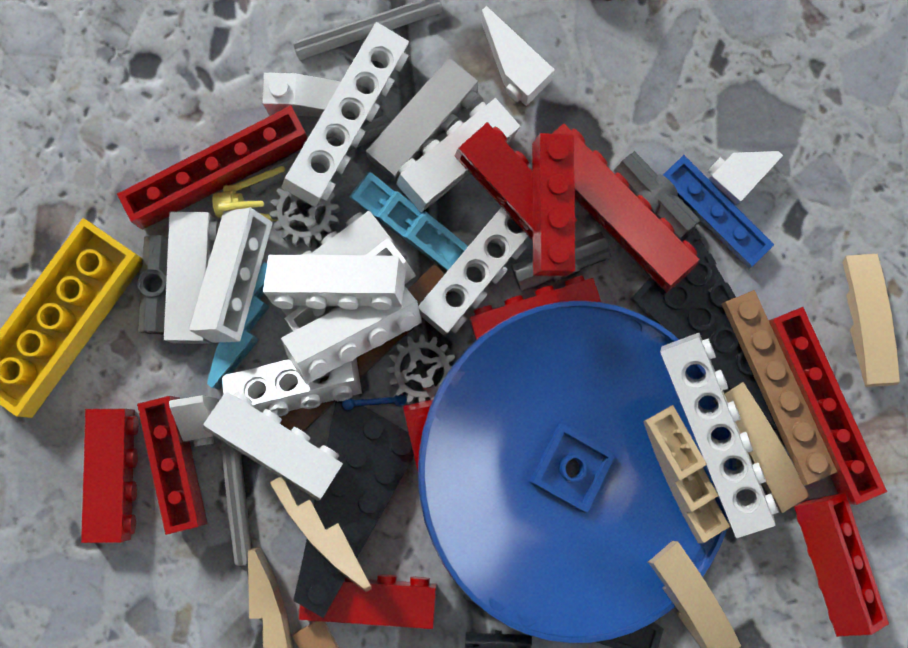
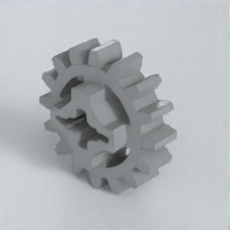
M278 188L276 191L280 199H272L270 202L277 210L270 212L269 215L272 219L279 220L273 225L276 231L283 230L281 237L285 241L292 236V243L295 246H298L301 240H304L307 247H311L312 239L315 238L321 243L323 233L330 234L333 232L329 227L330 224H339L338 218L333 214L340 212V207L337 204H331L337 199L334 192L330 194L327 201L321 198L317 206L314 207L293 194ZM291 199L290 208L285 212L286 205ZM306 206L310 215L304 218L300 209ZM326 209L325 217L322 223L319 225L318 221L320 215L324 213ZM301 226L308 228L309 231L300 232L292 229V227Z
M420 335L419 342L414 343L413 339L408 337L407 342L409 346L404 348L398 344L396 347L400 354L398 356H389L395 362V366L387 368L388 373L395 374V377L389 381V384H399L400 387L396 394L401 396L406 392L408 394V403H411L415 397L419 398V402L425 401L428 397L432 400L452 368L449 366V363L455 360V356H446L445 352L448 349V345L444 344L440 348L437 347L436 337H433L430 343L426 342L424 335ZM420 349L431 350L439 357L431 359L423 356ZM410 354L411 362L409 367L401 372L402 362ZM419 362H423L424 366H432L427 371L428 377L422 379L420 374L414 376L413 372L418 369L417 364ZM444 368L443 378L435 387L433 383L434 376L437 371ZM414 381L421 384L425 392L414 391L405 384Z

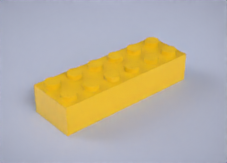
M84 218L81 219L0 329V405L16 417L33 418L142 268L143 258Z

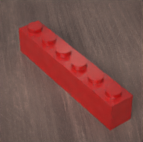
M290 105L117 193V196L131 223L143 230L169 217L170 212H179L222 190L223 186L231 185L302 149L308 137Z
M563 123L552 134H574L575 200L668 293L696 267L700 260L697 257V251L689 242L685 240L682 242L674 234L673 226L665 218L661 217L659 219L651 211L650 203L643 196H636L629 189L628 181L620 173L614 174L606 166L607 161L602 154L596 150L592 152L585 145V139L579 131L574 128L570 130Z
M804 307L769 320L837 470L830 477L838 494L846 493L849 504L858 505L886 493L885 485Z

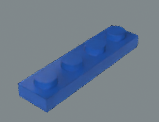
M685 155L663 174L675 186L678 197L748 268L753 267L775 245Z

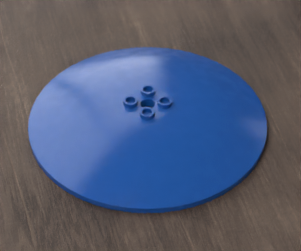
M569 301L535 307L508 318L479 337L460 356L438 388L425 421L419 450L418 484L425 525L442 564L455 583L485 612L511 628L541 639L565 643H592L633 633L650 625L675 607L663 590L665 585L648 563L649 560L670 542L678 541L703 577L721 547L727 529L705 543L698 544L665 479L643 422L673 405L700 451L660 352L662 346L679 339L657 322L637 312L602 302ZM699 364L690 365L686 369L687 375L692 379H700L706 373L705 369ZM707 395L702 397L698 403L703 409L711 410L716 407L713 401L716 398ZM717 427L711 432V435L717 440H725L730 436L731 432L725 427ZM574 458L579 464V471L574 477H569L566 473V464ZM736 458L728 459L724 466L731 471L737 470ZM706 465L703 467V469L707 474L709 480L711 481L713 487L715 488V485L713 483V480ZM718 496L715 498V501L729 524V519Z

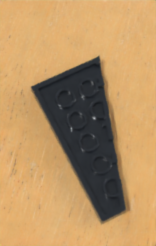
M696 228L685 239L697 251V257L700 260L696 267L668 293L650 277L630 300L653 321L670 331L679 340L696 333H700L702 340L709 339L716 356L710 359L715 372L718 370L722 371L729 390L744 382L773 430H778L722 306V303L736 298L728 282L724 281L716 267V261L712 254L708 253L701 241L702 237Z
M336 401L326 447L335 451L339 455L337 460L343 464L319 501L315 499L313 506L325 529L337 523L339 524L357 558L412 461L414 454L409 432L365 406H354L353 409L346 410L342 406V401ZM306 539L293 601L324 618L346 577L319 553L308 539Z

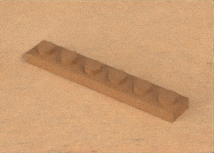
M755 290L722 303L802 484L809 485L836 473L835 465Z

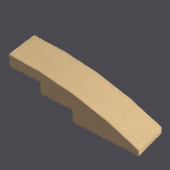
M878 253L845 256L842 263L850 289L846 298L853 320L850 333L865 387L898 385L900 377L893 319Z
M744 382L724 393L727 402H735L741 420L736 421L740 434L743 432L748 434L754 450L748 454L752 464H760L766 482L761 484L767 494H772L779 512L784 513L808 498L809 494L802 484L792 461ZM715 399V400H713V401H714V403H715L716 406H717L718 401H717V399Z
M672 405L643 421L665 479L698 544L705 543L729 528L730 526L715 501V498L719 495L703 469L707 463L674 406Z
M282 476L271 481L270 484L287 513L313 547L341 574L365 592L371 590V585L339 524L337 523L325 529L311 500L297 505Z
M678 541L670 542L648 563L665 585L663 590L678 609L676 613L701 648L741 647L729 620L696 566Z
M254 547L248 550L249 619L263 618V648H293L287 611L276 578L261 547Z

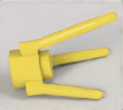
M280 166L239 183L223 186V192L213 194L212 203L215 215L218 218H222L223 211L263 207V201H244L243 195L236 193V191L285 171V167ZM260 213L270 221H279L272 219L269 214Z

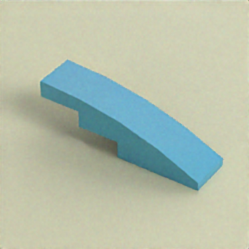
M367 172L349 196L350 199L364 210H370L377 220L446 271L451 268L468 247V245L426 211L421 213L412 202L401 193L392 190L371 172Z
M265 262L259 270L240 342L218 343L207 381L211 388L220 390L223 386L222 376L232 374L259 341L250 331L270 308L260 300L265 294L263 289L268 265Z

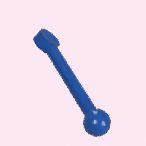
M396 394L394 397L360 400L350 398L342 401V406L346 410H351L354 406L395 404L397 407H402L407 402V397L405 394L401 396Z

